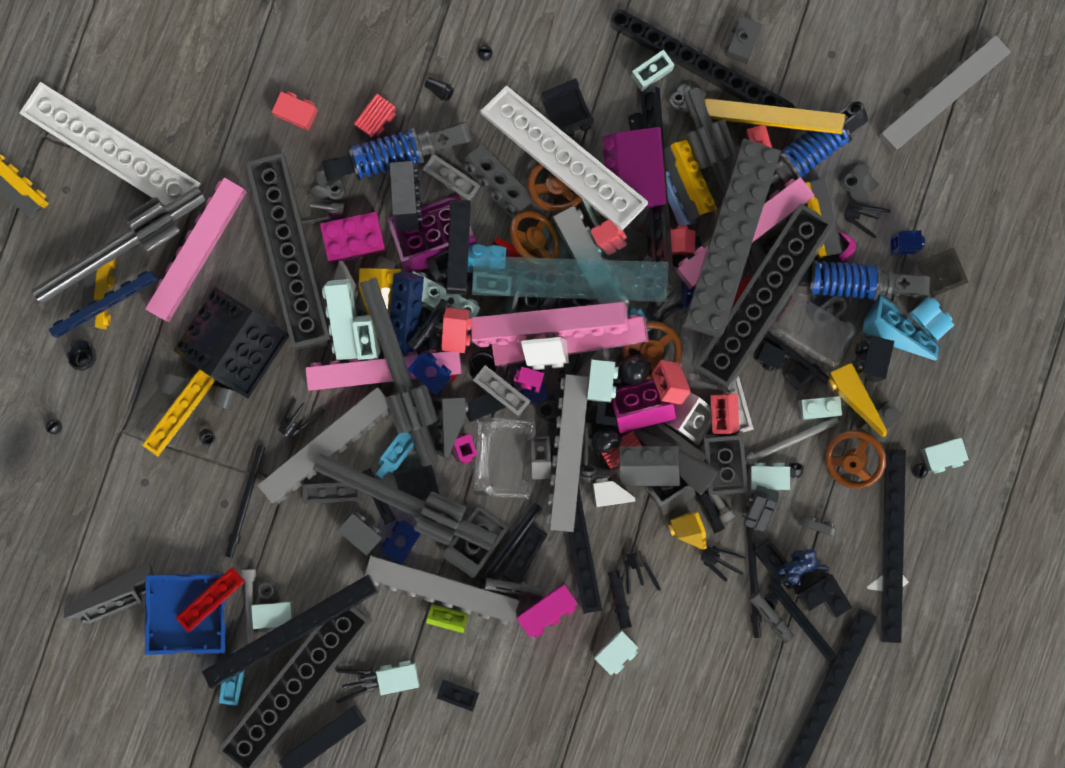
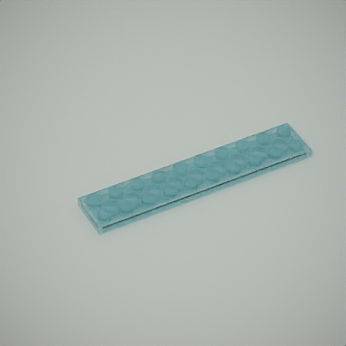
M474 256L472 295L667 302L669 262Z

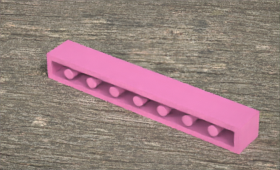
M801 177L796 181L794 178L784 185L786 187L781 192L776 190L769 196L771 199L764 203L752 243L795 212L800 203L804 205L815 196ZM701 246L693 253L694 257L690 260L685 258L678 264L679 268L676 272L689 289L696 285L707 247L703 248Z
M226 178L217 183L215 194L206 201V209L203 214L200 213L197 216L194 229L189 230L187 233L185 244L178 248L175 254L177 256L176 259L167 266L165 271L167 274L164 279L158 281L155 294L151 295L146 302V310L167 322H170L247 193L245 189Z
M624 302L473 317L471 326L472 341L479 347H488L489 344L495 343L507 345L508 342L516 341V343H521L524 340L554 337L564 339L565 336L580 338L584 337L585 334L600 336L606 332L620 334L628 330L627 307Z
M640 314L628 316V330L620 334L606 332L600 336L585 334L584 337L580 338L565 336L564 338L567 340L568 355L649 341L646 320L644 317H640ZM515 341L508 342L507 345L492 344L495 366L501 367L526 362L521 343H516Z
M436 349L425 351L423 355H417V352H409L404 357L411 379L462 374L459 352L444 351L436 353ZM379 356L368 359V361H360L358 358L348 359L349 363L342 364L341 360L329 361L330 365L322 366V362L310 363L311 367L306 368L308 391L393 382L386 359H379Z

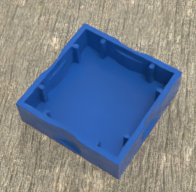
M223 574L145 575V655L176 654L180 652L196 654L225 653V601L190 632H187L176 619L183 610Z

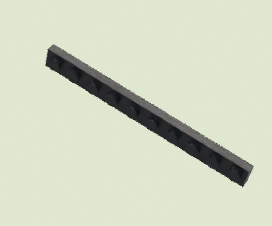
M654 86L641 92L643 129L661 128L666 204L649 208L653 274L660 275L673 271L661 97L660 88Z
M557 422L548 424L553 455L557 456L558 448H554L555 436H559L560 429L556 428ZM578 484L574 532H568L582 610L583 614L602 611Z
M885 449L881 642L901 643L906 450Z
M371 575L364 576L203 670L202 673L209 688L214 689L379 593Z
M858 608L782 768H806L877 616Z

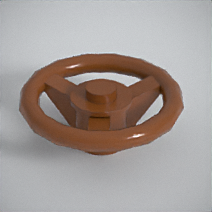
M538 163L531 170L527 179L528 193L532 201L540 208L550 212H563L573 206L576 207L582 201L579 195L575 196L570 192L568 186L553 174L547 178L546 183L535 185L537 174L544 166ZM538 194L548 195L555 200L563 199L568 201V203L552 205L544 202Z
M525 210L514 216L509 231L511 242L516 251L524 260L533 265L547 266L554 263L559 256L561 247L559 234L554 225L546 216L537 211ZM524 218H534L538 221L526 233L517 230L518 223ZM544 227L548 229L552 237L553 251L550 255L543 247L546 243L545 235L542 232Z
M657 321L646 322L647 329H659L667 334L657 340L622 346L623 360L626 357H630V348L641 351V356L649 362L651 373L658 365V361L663 357V347L671 340L675 348L672 362L680 364L683 352L680 337L674 329L663 322ZM649 374L645 381L654 379L652 374Z
M849 430L838 434L829 442L825 452V465L829 474L839 484L848 488L862 489L873 485L882 477L886 468V454L882 444L874 436L863 431ZM848 438L862 439L857 448L849 449L844 456H833L836 446L841 441ZM868 443L875 448L878 454V467L872 476L865 468L867 455L864 451ZM834 465L844 468L850 474H856L863 481H850L843 478L836 471Z

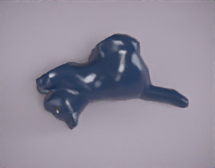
M797 550L791 554L793 561L782 565L777 570V573L785 574V579L794 586L795 583L797 585L801 584L800 576L814 570L829 571V567L818 565L819 561L816 558L815 550Z

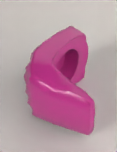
M841 231L839 235L848 246L837 259L838 262L843 264L855 252L856 242Z

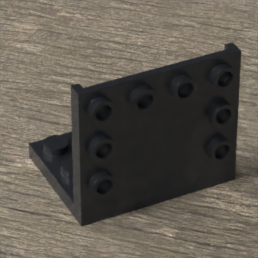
M215 287L173 351L213 379L248 399L283 347L289 334Z

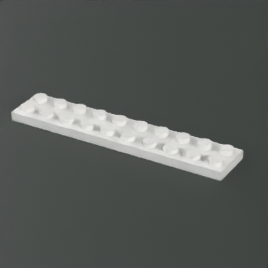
M42 82L38 84L19 113L151 198L157 197L164 206L196 186L199 188L201 185L195 179Z
M507 85L481 110L482 116L607 220H611L621 231L648 205L646 199Z

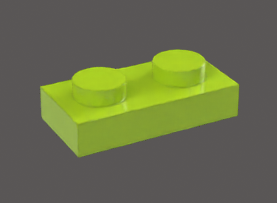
M431 604L426 623L464 633L469 614Z

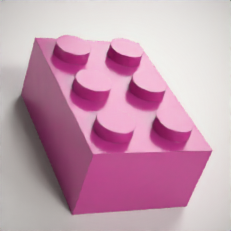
M377 212L320 224L330 264L339 263V260L348 261L386 252Z
M654 379L616 389L615 398H611V406L620 434L676 419L674 404L661 401Z
M563 583L518 614L516 619L529 638L532 636L537 638L545 632L544 628L550 624L552 627L560 622V616L565 613L567 616L577 609L575 606L578 603Z

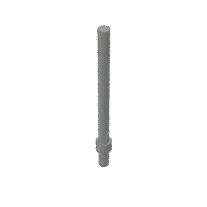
M834 417L754 454L751 452L745 455L746 465L749 464L751 466L761 458L839 424V420L837 417Z

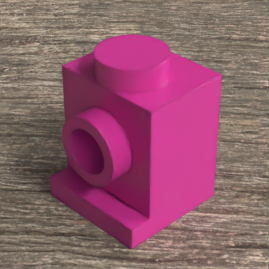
M522 367L521 371H516L514 381L520 383L521 388L531 390L533 387L536 388L535 392L539 393L544 373Z
M464 433L457 436L452 448L456 462L466 464L473 461L472 457L478 454L471 434ZM460 446L464 448V451L462 453L460 450Z

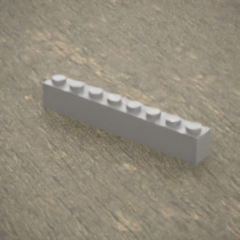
M994 36L992 39L986 38L980 44L982 48L978 51L972 50L966 56L968 60L963 64L961 61L952 68L954 72L949 76L944 74L938 80L939 84L935 88L930 86L923 93L925 96L921 100L916 98L909 104L911 108L907 112L902 110L895 116L896 121L892 125L888 122L880 129L882 133L878 137L892 153L896 152L1011 53L997 36Z
M565 375V378H561L560 390H564L563 398L559 397L558 409H562L561 417H557L556 428H559L560 432L559 436H555L554 448H558L557 456L553 455L552 467H556L555 475H551L550 486H554L553 494H549L548 503L549 506H552L551 513L547 514L546 525H550V530L574 532L589 377Z
M378 387L257 486L271 503L278 502L280 504L288 497L286 494L290 490L296 491L303 485L301 481L306 477L310 479L317 474L313 467L320 453L329 458L336 453L338 455L348 448L346 445L351 440L355 442L362 437V431L366 428L368 430L373 428L377 424L376 420L379 417L385 418L391 413L386 400L387 397Z
M373 555L370 556L364 575H371L376 586L381 583L386 585L388 590L397 592V589L405 591V595L412 597L418 594L423 596V600L434 603V600H438L445 607L452 608L453 605L461 607L460 611L471 614V611L478 612V616L485 619H490V616L498 618L497 622L508 625L509 622L513 623L519 603L517 598L484 590L477 586Z

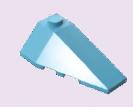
M879 295L864 319L863 332L868 337L876 336L895 341L893 346L895 348L936 361L938 359L939 346L923 331H917L912 324L913 321L909 317L905 319L898 312L900 309L894 303Z

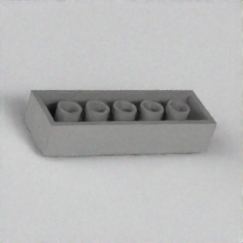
M573 206L553 216V224L596 305L624 302L628 310L629 301L625 294L621 295L619 291L620 284L617 278H612L609 263L607 260L603 261L601 248L592 241L593 235L589 226H584V217L580 209L576 210Z

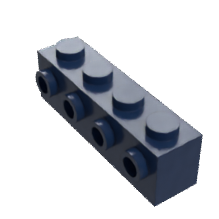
M409 271L393 275L390 319L403 354L414 351L407 346V343L417 332V327L420 326L424 282L423 276Z

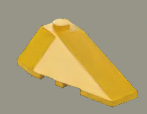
M359 268V290L368 315H370L360 283L377 278L390 316L393 275L401 272V269Z
M852 363L830 372L828 382L832 390L836 389L838 395L881 437L886 436L887 429Z
M689 512L669 520L670 525H668L672 536L675 535L677 539L702 550L707 548L705 540L706 531L698 512Z

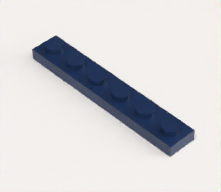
M151 271L140 273L136 280L124 282L120 285V289L115 292L111 290L103 295L104 298L101 300L91 301L86 305L87 308L72 312L69 315L70 317L64 321L63 319L53 323V327L48 330L53 337H61L158 281L156 275Z

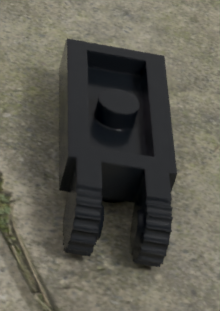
M580 353L568 355L569 363H566L564 371H560L557 379L560 383L554 387V392H552L554 400H559V397L563 398L564 390H560L561 378H565V375H572Z

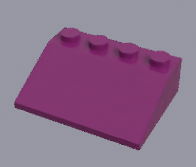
M655 127L618 132L602 136L604 166L648 201V205L644 209L666 204L661 128Z
M459 194L422 206L423 223H419V230L397 232L394 217L387 218L404 271L416 272L428 268L429 265L426 258L445 249L448 250L451 199L461 200ZM471 226L469 231V245L476 244V240L471 229Z

